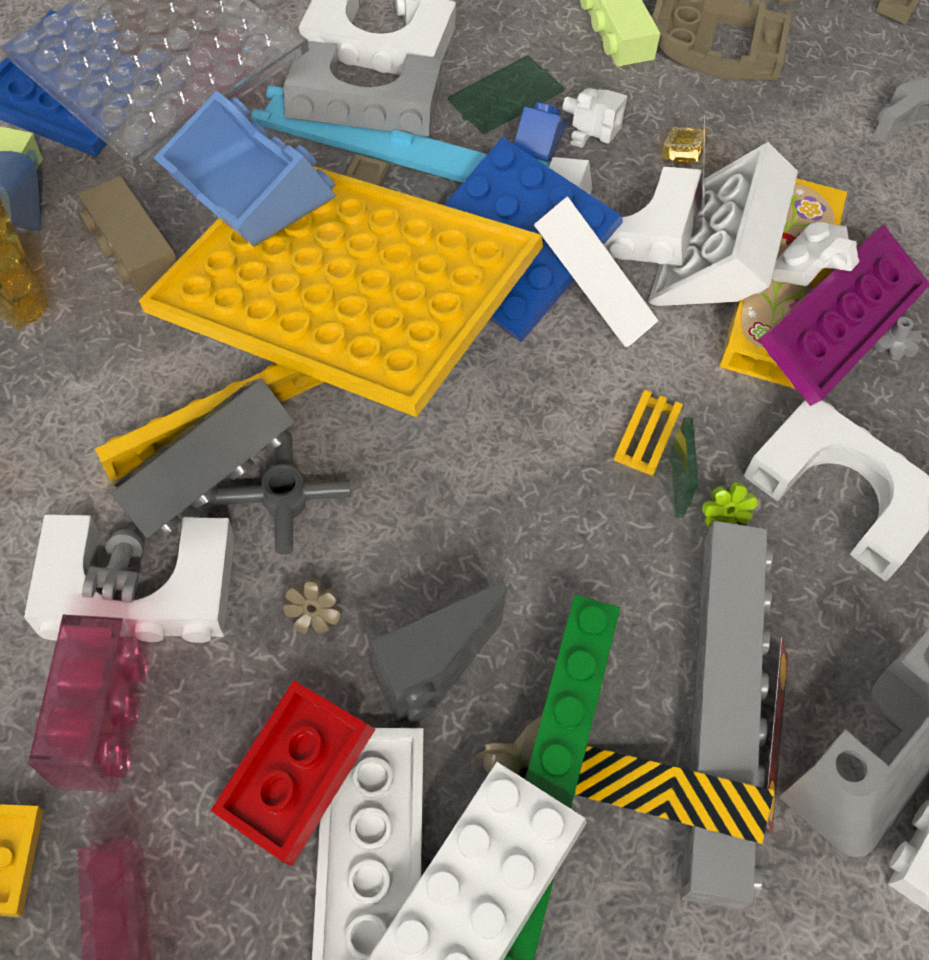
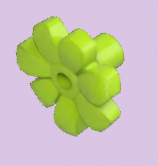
M734 482L729 492L723 486L715 488L711 493L713 501L705 502L702 512L707 517L705 523L709 529L713 521L737 524L739 521L745 525L752 519L753 514L749 510H753L758 506V500L753 493H747V488L744 484Z

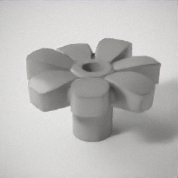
M900 317L874 344V347L879 352L888 349V357L891 360L899 361L903 355L914 357L920 349L918 345L922 341V335L918 331H911L914 324L910 318Z

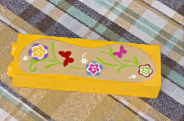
M796 178L794 193L791 198L777 258L811 222H826L832 225H840L847 191ZM823 268L807 286L778 282L772 279L769 288H766L763 292L753 294L736 302L719 367L794 388L791 381L769 356L758 339L830 272L831 268Z

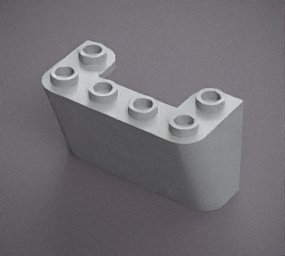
M929 628L885 669L872 687V699L877 709L901 729L879 757L876 756L845 729L821 758L807 771L795 777L779 796L782 801L837 850L847 856L858 858L869 854L929 779ZM839 754H852L860 760L864 768V775L860 781H847L838 773L836 759Z

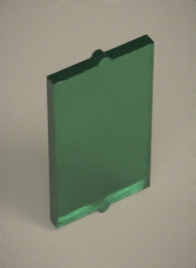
M527 55L448 97V101L462 114L463 120H469L484 135L521 115L524 106L534 108L536 102L543 103L562 93L564 87L549 75L548 69H543Z

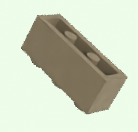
M121 176L78 193L83 210L78 212L79 218L89 234L96 232L98 235L95 237V241L104 258L109 259L112 257L115 263L112 266L122 285L125 286L130 283L138 296L147 292L177 261L173 249Z

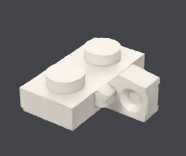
M811 222L776 259L772 279L778 282L807 286L823 268L852 271L859 263L856 241L849 240L846 226L832 225L826 222Z

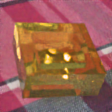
M673 126L662 146L663 159L677 160L682 163L699 162L704 152V128ZM705 129V147H706V145H707V143H708V129Z

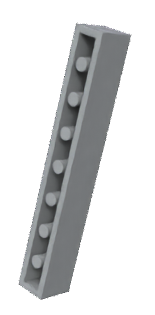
M713 521L704 539L689 770L764 788L766 770L764 765H759V747H763L766 741L767 720L766 718H761L760 715L761 701H765L768 693L769 676L768 673L762 672L763 657L767 656L770 646V630L764 629V614H768L772 599V590L770 587H765L766 573H769L772 566L773 548L767 546V529ZM685 824L681 899L739 910L752 904L754 897H759L762 887L761 866L755 865L756 845L760 844Z

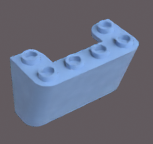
M215 91L159 151L154 159L189 193L255 247L335 198L336 195L332 191L335 184L323 171L313 168L317 161L301 145H298L295 149L290 145L286 146L276 136L270 140V135L260 124L254 120L252 122L248 120L247 117L251 113L235 96L228 100L218 91Z

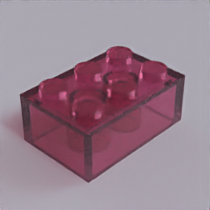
M62 615L28 764L55 789L116 793L118 778H125L127 775L130 752L129 748L125 747L128 729H134L137 724L139 703L138 700L134 699L137 682H144L148 660L146 653H143L138 645L137 637L133 636L123 618Z

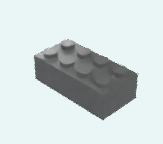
M262 378L247 382L108 488L107 491L146 538L154 533L161 538L181 522L177 515L189 505H194L197 509L212 499L218 493L214 487L225 477H231L234 480L254 465V462L251 460L254 454L265 449L270 452L282 444L290 436L286 429L293 425L295 421Z

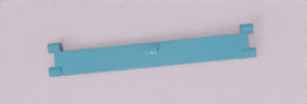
M269 85L267 88L266 97L271 101L266 109L255 108L251 115V121H256L262 127L461 183L467 179L487 155L396 129L390 132L285 118L284 88ZM538 159L547 167L550 166L551 161Z

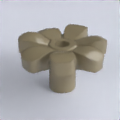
M309 578L304 588L298 584H293L288 589L285 595L288 601L283 605V610L287 617H297L294 629L298 632L305 634L310 626L313 625L315 632L322 634L330 630L331 624L334 625L339 622L342 608L335 605L339 596L334 589H327L321 585L320 580L315 578Z

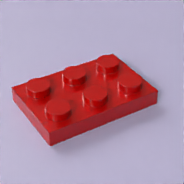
M293 680L210 811L281 862L293 866L375 729Z

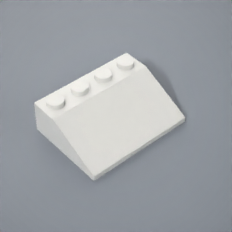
M769 142L704 179V220L702 198L683 266L659 264L648 303L656 306L738 302L769 288L798 170ZM702 180V197H703V180Z

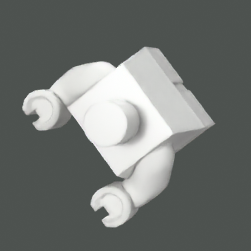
M587 88L578 95L577 99L567 96L562 110L574 114L572 126L577 128V131H573L571 135L573 140L570 141V144L583 148L590 136L597 137L601 142L609 144L621 129L627 95L610 90Z

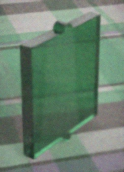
M684 417L679 431L676 432V439L670 452L675 517L684 518L688 507H691L693 496L699 485L693 418Z

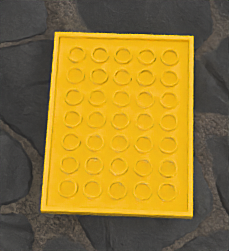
M313 166L315 170L320 169L334 182L335 187L332 191L336 195L335 198L255 247L218 218L138 300L143 311L147 314L411 416L418 417L543 248L542 235Z

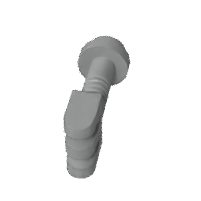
M122 529L113 532L108 538L105 547L106 553L110 558L108 567L90 566L83 583L82 597L93 598L98 587L103 588V600L113 601L116 590H121L122 602H133L138 585V572L126 570L128 565L136 563L141 558L144 543L139 534L134 530Z

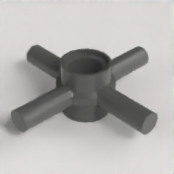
M292 435L275 448V465L265 471L262 476L261 485L216 487L218 491L216 494L217 505L262 502L269 513L275 517V552L282 555L293 552V518L302 513L306 500L351 497L350 480L306 482L299 470L293 466ZM283 490H290V492L286 494H277L278 492Z

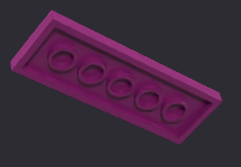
M884 224L874 230L856 247L859 263L852 271L832 269L758 339L769 356L777 363L809 406L823 400L929 287L928 280Z

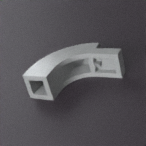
M929 77L911 80L897 87L890 103L882 109L877 117L879 124L873 134L877 139L885 143L909 126L929 123Z

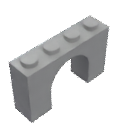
M302 40L284 82L285 118L390 132L396 129L413 135L429 137L441 88L442 58L407 54L402 73L398 79L383 86L359 87L337 79V44Z

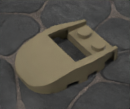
M657 0L652 19L661 33L658 42L659 47L667 56L684 66L725 79L777 80L784 64L793 11L786 9L784 14L766 10L767 2L761 0H752V3L741 0ZM717 22L753 28L748 56L741 55L740 60L721 58L722 52L711 50Z

